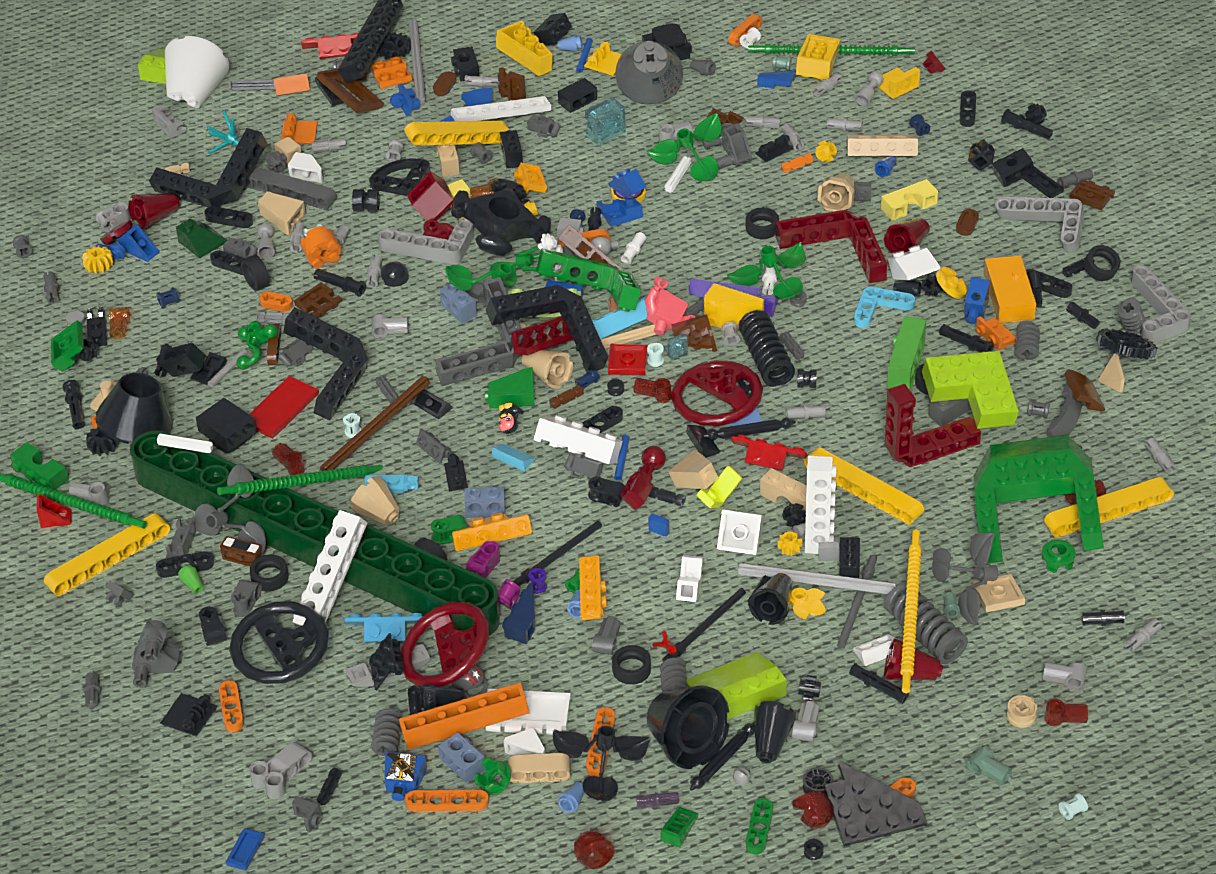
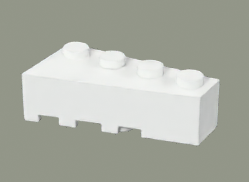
M561 415L539 419L534 437L535 441L547 440L550 441V446L568 447V451L572 453L582 454L585 452V457L607 464L617 462L623 441L618 440L616 435L610 433L604 435L597 428H585L583 423L566 421L567 418Z

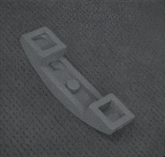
M1067 381L1062 392L1066 400L1060 416L1052 419L1048 429L1051 437L1069 435L1081 413L1082 401L1075 399Z

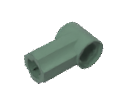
M984 747L978 748L966 762V767L970 772L973 773L974 771V774L977 776L983 774L1000 785H1004L1012 774L1011 768L994 759L992 753Z

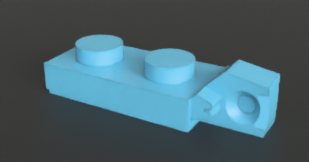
M365 475V486L369 484L367 481L369 478L380 476L391 493H403L408 491V489H418L419 486L418 476Z

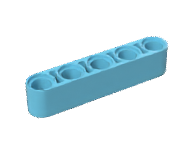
M646 297L638 300L636 311L630 309V312L616 309L592 320L600 339L647 319Z

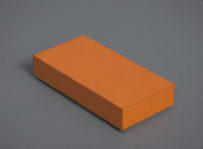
M307 74L274 79L277 96L310 91Z

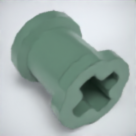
M774 54L773 69L782 68L790 70L792 57H779Z

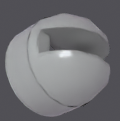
M738 767L733 773L734 782L739 785L749 783V770L746 767Z

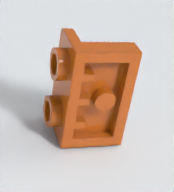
M981 316L977 318V333L980 336L982 335L987 342H994V347L998 351L1016 343V337L995 317L986 321Z

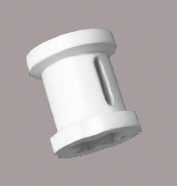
M751 28L746 35L740 37L741 45L748 48V45H753L755 41L757 42L761 39V33L756 28Z

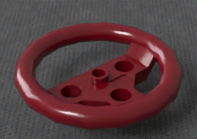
M714 360L697 364L683 372L673 385L671 399L675 410L686 420L702 426H723L736 423L750 415L761 402L763 386L759 376L748 366L734 361ZM742 377L751 386L750 398L747 397L741 387L736 385V382ZM689 383H692L728 403L734 411L719 415L703 414L694 411L684 402L682 397L684 388Z
M450 602L435 607L422 616L407 633L401 647L404 665L403 674L406 680L418 687L429 684L442 687L454 683L467 674L482 657L489 640V622L483 611L469 602ZM453 614H465L474 620L473 627L466 631L457 630L450 616ZM430 626H432L435 633L442 673L435 676L420 674L412 664L413 651L418 639Z

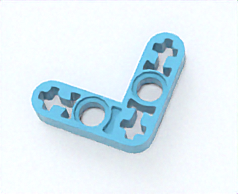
M867 287L863 290L854 314V324L863 328L869 326L877 305L911 310L915 306V297L909 293ZM891 297L893 300H886L884 298ZM863 306H870L871 308H870V309H864V308H862V307H863Z

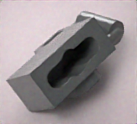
M533 114L527 121V129L537 132V136L544 138L557 136L561 126L559 123L554 122V119L547 118L544 115L538 116Z
M229 237L223 245L225 252L243 258L255 255L258 249L251 242L243 241L240 238Z
M296 339L282 349L283 352L279 354L278 358L286 367H290L293 364L297 367L305 361L304 355L310 353L309 351L313 347L300 339Z
M569 454L564 467L566 470L571 471L570 476L581 479L586 475L592 478L600 477L604 462L585 457L582 454Z

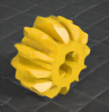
M100 245L98 247L92 246V249H86V253L83 254V266L89 273L95 272L97 274L99 271L104 273V270H110V266H113V256L107 247L101 248Z

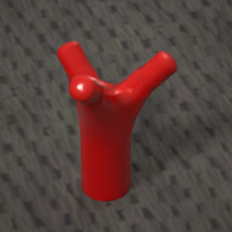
M662 631L663 641L653 643V647H663L670 654L676 653L677 649L668 639L666 631Z

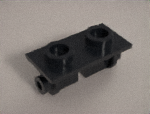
M783 134L775 139V143L770 141L761 145L758 149L759 151L755 152V154L765 162H768L793 149L788 144L790 137Z
M452 453L447 459L448 462L444 463L449 491L463 490L468 488L463 460L459 461V457Z

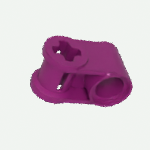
M495 541L484 542L476 553L469 558L466 570L473 571L487 578L500 562L498 543Z
M505 579L498 590L499 603L511 610L513 604L520 597L521 588L511 580Z

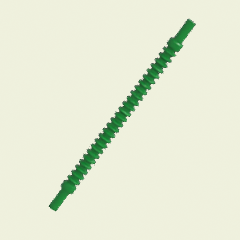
M765 44V46L748 45V52H765V54H771V52L773 54L775 52L785 54L787 52L788 55L789 53L793 55L797 53L798 55L802 46H799V44L797 46H794V44L792 46L789 44L787 46L785 44L783 46H780V44L778 46L775 44L773 46L771 44ZM840 45L838 53L840 55L842 53L845 55L847 53L849 55L852 53L854 55L857 53L861 55L863 53L864 56L866 54L869 56L870 54L874 56L875 54H878V56L880 54H883V56L885 54L888 56L890 54L898 56V54H915V48L898 47L897 45L892 47L889 45L888 47L884 45L883 47H880V45L878 47H875V45L873 47L870 45L868 47L866 45L864 47H861V45L859 47H856V45L854 47L851 45L849 47L847 45L842 47Z
M360 465L350 468H338L336 470H324L323 472H310L309 474H296L295 476L287 475L281 478L273 477L267 480L259 479L243 483L237 482L231 486L218 487L217 493L218 495L232 493L241 495L248 492L252 493L253 491L261 492L263 490H275L277 488L365 477V475L378 472L383 468V465L368 467Z
M0 473V481L4 482L7 486L35 495L41 494L57 503L60 502L79 510L82 509V511L117 521L126 526L133 525L142 529L147 527L146 521L134 518L129 513H124L105 505L102 506L96 502L93 503L84 498L76 497L57 489L54 490L53 488L24 480L12 474L5 475Z

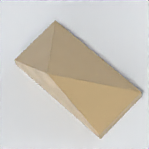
M1114 353L1098 381L1118 392H1123L1125 378L1119 356Z

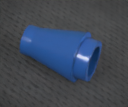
M888 156L878 161L875 165L876 174L880 177L890 175L896 164V158Z

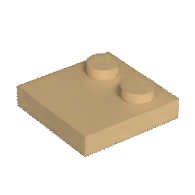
M1012 574L998 576L996 581H987V585H980L974 588L979 593L980 602L986 612L1025 605V597Z

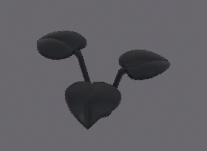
M601 726L598 729L597 735L594 734L590 743L587 737L580 733L563 732L554 729L553 744L559 753L568 755L569 758L580 757L582 752H588L595 742L597 748L602 751L599 777L589 776L583 781L582 785L584 793L598 801H610L618 792L617 782L613 778H603L606 751L613 747V751L619 752L621 758L637 761L646 755L650 743V737H615V730L610 726Z

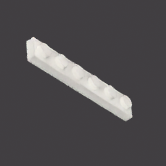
M545 96L453 108L450 115L455 121H481L516 115H528L531 113H543L551 111V104Z

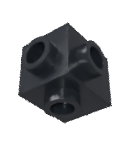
M984 139L978 143L976 142L970 147L968 161L981 171L993 163L995 149Z

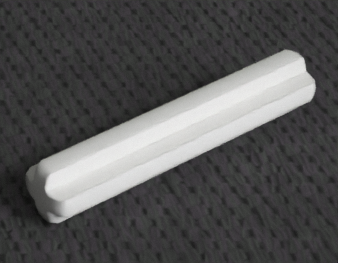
M682 157L664 186L666 192L672 193L691 164L690 157Z
M159 434L157 437V444L205 453H211L213 450V443L210 441L167 434Z

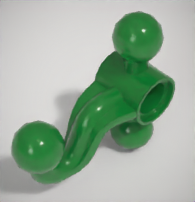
M252 321L247 327H241L238 330L239 339L247 341L248 349L253 353L250 358L245 355L238 357L236 365L239 369L246 370L259 360L261 350L258 347L265 343L268 338L276 337L278 329L275 325L268 324L263 327L258 321Z

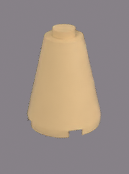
M541 350L522 356V364L526 368L533 367V374L547 386L554 389L562 387L560 384L564 381L567 382L573 371V362L570 361V355L565 352Z

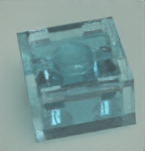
M611 97L585 110V119L588 121L586 137L597 146L626 133L625 107L615 98Z

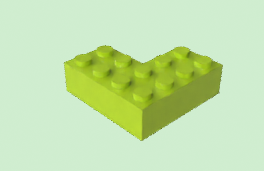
M1000 351L925 358L922 374L931 402L968 398L977 429L1015 425L1019 410Z

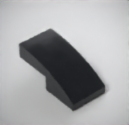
M209 352L202 369L193 372L190 379L208 385V381L225 366L227 362L226 357Z

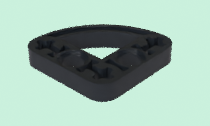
M409 158L385 164L377 169L369 178L370 188L407 196L430 172V163L425 159ZM411 169L405 179L387 176L395 171Z

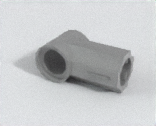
M684 122L674 126L670 124L661 125L659 128V142L666 139L676 141L678 139L677 132L682 128H687L693 133L691 124Z
M382 314L375 315L372 318V335L375 338H385L388 334L408 333V318H387Z
M95 482L91 485L71 483L69 486L68 494L84 498L93 503L96 502L102 506H106L109 503L105 485L101 482Z
M1046 662L1043 680L1062 683L1068 689L1075 688L1078 691L1084 686L1087 669L1080 663H1071L1069 666Z
M806 701L802 703L798 720L794 722L793 739L814 742L813 737L816 735V722L819 714V706L815 702Z

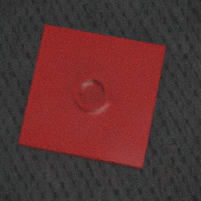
M610 344L608 375H645L647 345Z

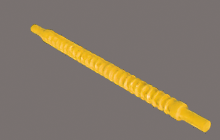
M916 529L912 531V543L909 546L904 639L901 659L903 693L910 692L911 676L914 674V648L916 643V616L918 611L921 562L920 531Z

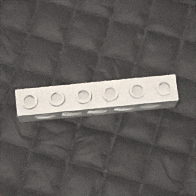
M808 456L805 553L818 554V544L820 542H834V535H830L834 534V522H831V520H834L835 508H831V506H835V494H831V492H835L836 480H832V478H836V465H832L833 457Z
M339 510L338 515L333 520V527L325 539V546L317 558V565L310 574L309 584L302 593L300 603L310 607L315 605L314 610L324 618L325 623L367 526V522L361 517ZM347 531L346 535L342 538V534ZM339 550L338 554L334 556L335 551ZM331 568L330 573L326 575L327 570ZM323 587L322 592L318 594L319 589ZM294 614L293 623L299 627L302 626L306 619Z

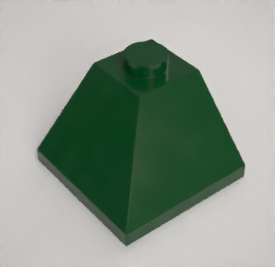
M188 219L176 226L178 242L199 258L224 245L227 241L226 238L207 224L193 219Z

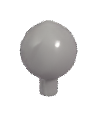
M596 237L591 241L606 256L611 249L618 248L617 241L610 242L606 237Z

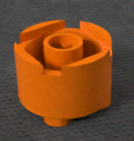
M318 226L306 232L307 236L304 239L302 237L300 247L308 262L315 269L322 267L325 263H336L339 261L341 246L332 229Z

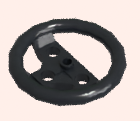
M294 601L273 602L256 608L241 619L232 633L229 652L234 666L246 678L263 684H284L303 677L319 664L327 651L329 631L324 618L312 607ZM295 614L304 617L306 620L302 626L294 630L279 627L273 615ZM252 626H255L260 638L272 654L275 663L283 671H264L253 667L245 660L242 651L243 639ZM276 633L274 637H268L269 634ZM298 637H304L301 641H295ZM316 639L312 652L305 660H302L301 657L304 649L313 645Z

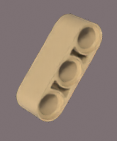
M564 753L513 755L508 759V765L511 769L510 782L517 783V781L519 783L539 782V780L540 782L567 781L570 778V758Z

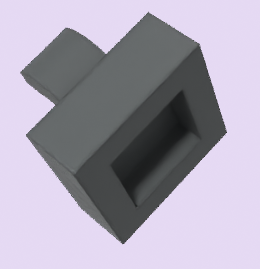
M109 581L106 588L111 590L107 594L106 599L113 601L116 597L113 604L117 606L123 603V598L131 600L134 595L112 581Z

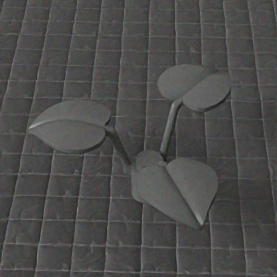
M238 464L231 470L227 485L231 486L237 482L243 483L245 481H253L254 479L243 464ZM252 493L236 494L235 497L218 508V510L207 503L200 505L196 509L192 518L194 519L195 529L198 532L213 536L219 533L221 526L223 528H240L242 530L239 532L238 539L260 544L262 546L261 555L265 550L266 537L259 524L254 521L247 522L246 526L227 524L228 515L223 512L239 496L247 498Z
M978 533L973 536L970 544V554L974 558V563L978 566L975 568L951 566V554L947 549L938 548L933 553L932 572L937 581L944 582L947 580L949 569L974 572V577L980 581L968 586L966 592H962L958 600L960 614L967 622L973 625H979L978 614L980 609V596L974 588L980 585H987V581H996L999 575L996 565L987 564L995 533Z

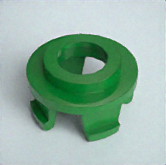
M1051 540L1043 546L1042 560L1047 562L1046 569L1048 571L1056 573L1059 566L1066 565L1067 570L1073 567L1076 552L1069 542ZM1057 547L1060 554H1055L1052 548Z
M488 757L481 761V764L486 768L483 775L474 774V781L487 794L498 795L508 786L511 779V769L507 763L495 761ZM498 774L503 777L500 783L494 782Z

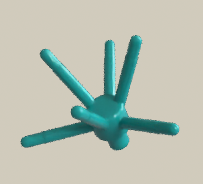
M223 111V115L230 131L227 135L207 126V129L210 130L208 132L209 135L225 140V142L209 150V154L227 144H234L237 147L240 141L237 139L234 118H231L230 123L226 111Z

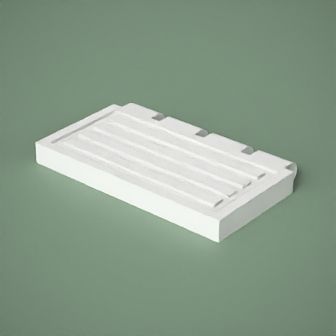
M487 689V692H490V691H493V690H497V689ZM524 691L530 714L486 727L488 732H501V727H505V732L519 733L522 732V728H526L525 730L534 728L536 734H543V729H547L546 734L553 735L554 729L558 731L567 729L571 695L570 693Z

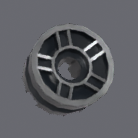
M820 767L809 769L803 777V793L806 794L807 798L814 801L827 799L823 787L825 784L833 783L832 774Z

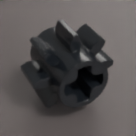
M1035 103L1028 106V111L1025 113L1026 119L1037 124L1043 123V118L1047 116L1044 106L1035 105Z
M928 274L927 278L921 280L922 287L920 289L926 291V296L932 295L937 297L938 293L943 292L936 275Z
M83 339V349L75 355L79 356L82 361H91L93 357L98 355V344H94V341L91 339Z
M789 503V506L784 508L782 517L783 520L787 521L786 526L794 527L795 525L805 523L806 511L802 510L803 505Z
M807 675L806 680L800 679L798 695H803L804 701H813L814 697L819 698L821 682L816 681L817 676Z

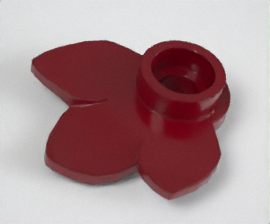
M430 219L424 222L423 235L448 240L454 227L448 223H439L436 220Z

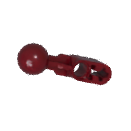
M649 446L643 451L641 456L643 467H639L638 471L630 476L620 494V497L633 510H637L644 504L653 487L651 483L653 471L662 468L666 462L665 452L658 446Z

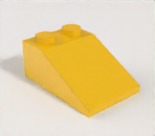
M808 34L797 56L796 75L814 77L819 80L829 78L833 71L841 39Z
M715 283L704 296V315L707 314L710 326L722 328L725 323L735 322L739 328V322L744 315L754 310L764 311V299Z

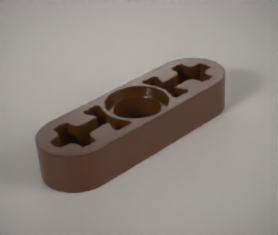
M280 323L273 324L278 329L276 337L268 338V365H278V349H280L281 340Z

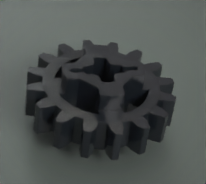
M387 33L377 53H379L380 57L384 56V59L388 57L390 59L399 56L405 57V53L409 54V50H411L410 38L407 35L402 36V33Z

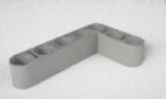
M1000 197L996 200L995 207L999 217L1002 219L1062 221L1061 241L1064 250L1074 253L1079 249L1084 210L1081 201L1078 199Z
M466 218L457 222L448 240L392 229H382L378 233L379 247L384 252L449 264H458L462 261L474 238L473 224Z
M1135 266L1133 268L1132 285L1160 315L1142 324V338L1149 339L1148 341H1152L1154 344L1188 331L1191 318L1189 310L1147 266Z

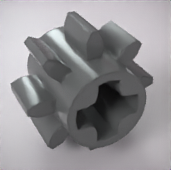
M279 151L271 152L267 159H265L267 162L266 167L270 171L281 172L288 164L285 161L287 158L284 153L280 154Z

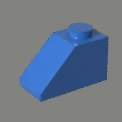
M137 224L117 239V242L125 248L126 253L146 262L150 261L160 252Z

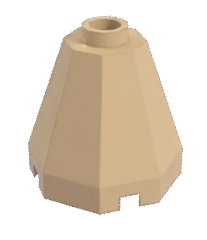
M843 173L830 177L820 184L817 200L820 204L821 202L823 203L825 210L834 212L849 209L854 201V180L850 175Z
M380 476L369 478L367 480L369 484L366 486L362 484L351 498V503L353 504L351 508L356 513L380 523H394L399 518V507L388 486Z

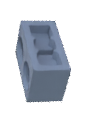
M452 284L439 289L441 305L460 323L463 324L477 316L476 301L468 293L457 289Z
M504 487L465 488L466 518L491 517L494 513L505 514Z
M458 732L438 745L439 758L465 783L473 779L474 774H480L486 770L481 764V761L486 759L484 753L473 747L470 740L466 737L464 738Z

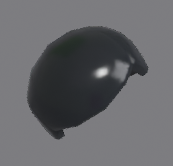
M389 262L381 269V278L387 286H402L409 279L408 270L401 262Z

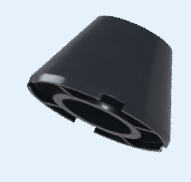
M129 373L122 376L96 411V423L99 429L108 437L129 444V441L133 442L136 437L149 431L170 433L172 428V418L159 382L152 376L143 373Z
M700 685L666 691L656 696L651 702L647 712V725L671 763L683 769H693V767L699 764L703 766L708 763L723 746L730 725L727 723L729 707L724 696L718 690L709 686Z

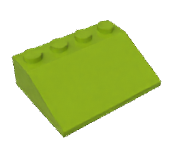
M159 48L143 55L138 63L140 80L166 84L165 49Z
M758 652L687 679V688L700 685L709 686L718 690L724 696L729 707L727 720L755 709V706H760L761 702L775 701L787 694L786 678L775 664Z

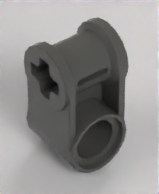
M239 580L236 589L231 595V601L234 604L233 612L236 616L245 617L251 612L261 595V583Z

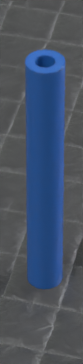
M591 38L586 39L576 68L577 72H583L593 42Z
M628 435L622 436L621 441L623 442L618 456L615 480H622L630 439Z

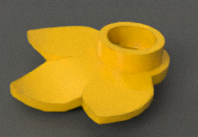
M795 588L791 592L790 602L793 604V612L802 619H807L809 614H824L826 609L820 600L824 597L825 592L815 588L809 590Z

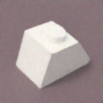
M295 152L288 164L289 176L322 183V168L314 157L309 154Z

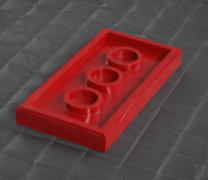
M288 376L249 414L255 418L257 432L273 439L319 395V389Z

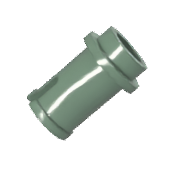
M947 592L943 595L945 603L944 614L949 618H955L960 612V607L957 605L955 593Z

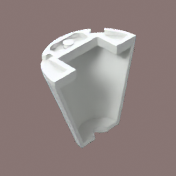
M185 36L184 39L176 38L170 41L165 48L167 97L176 101L183 99L187 102V105L200 108L229 72V60L225 58L223 51L214 43L194 36Z

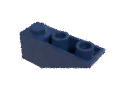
M531 582L526 589L522 590L519 601L514 603L510 615L504 619L502 624L506 638L524 644L528 643L535 632L533 583Z

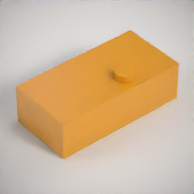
M1021 256L985 259L984 277L990 280L989 294L997 320L1000 323L1035 320L1036 302Z

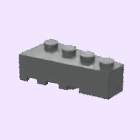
M968 398L931 402L930 400L929 418L939 426L946 425L971 410Z

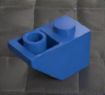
M628 168L612 177L613 180L608 183L612 189L624 198L646 188L637 169L630 171Z

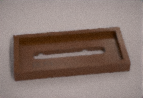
M337 69L317 73L316 78L354 112H365L383 107L384 102L359 80L356 79L346 83ZM337 81L343 82L342 84H343L348 90H350L356 97H358L361 101L357 100L350 92H348V91H347L341 84H339Z

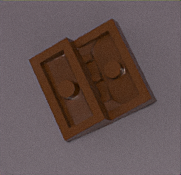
M1068 369L1064 375L1075 399L1085 402L1090 410L1105 411L1106 409L1092 381L1083 374Z

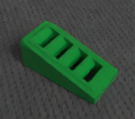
M678 807L661 830V841L681 848L698 818V813ZM680 814L689 816L690 818H685L683 816H680Z

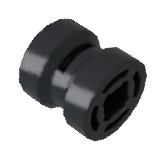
M798 369L797 388H803L804 386L816 388L817 369H811L810 371Z

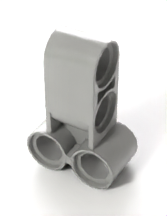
M292 742L267 763L264 761L253 762L249 768L253 787L258 789L265 788L266 794L270 799H280L285 794L284 784L305 767V764L308 765L310 763L312 753L297 742Z

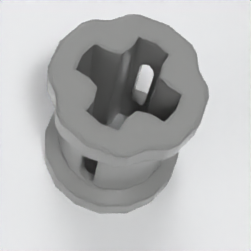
M391 140L389 142V150L386 152V158L388 161L393 162L400 160L403 143L399 140Z
M735 322L723 324L722 331L725 335V345H737L740 342V336L737 334V324Z

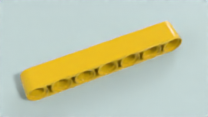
M504 121L412 122L404 128L406 136L416 146L461 145L479 142L482 144H500V132L510 130Z
M817 447L808 455L833 457L832 465H836V478H832V480H836L837 486L843 487L846 491L872 505L875 504V507L888 514L891 513L890 515L904 523L907 522L906 524L911 525L924 513V507L918 500L825 449ZM808 456L804 459V465L806 468L808 464Z
M1157 477L1097 497L1100 523L1112 520V518L1115 519L1130 514L1129 512L1134 513L1146 509L1147 506L1152 507L1164 503V501L1167 502L1172 499L1174 492L1162 477ZM1077 504L1053 511L1044 518V524L1055 538L1076 532L1077 529L1081 530Z
M151 514L142 519L147 522L145 529L133 525L47 573L44 577V584L56 596H61L79 586V583L86 582L96 576V574H100L112 567L113 564L115 565L128 558L130 554L133 555L147 547L146 545L149 546L163 538V535H168L170 526L159 514Z

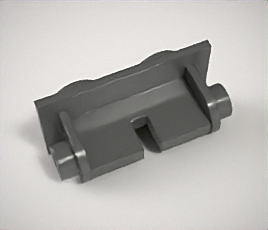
M420 428L416 445L441 464L443 458H448L452 454L451 448L443 443L440 444V441L431 432H426Z

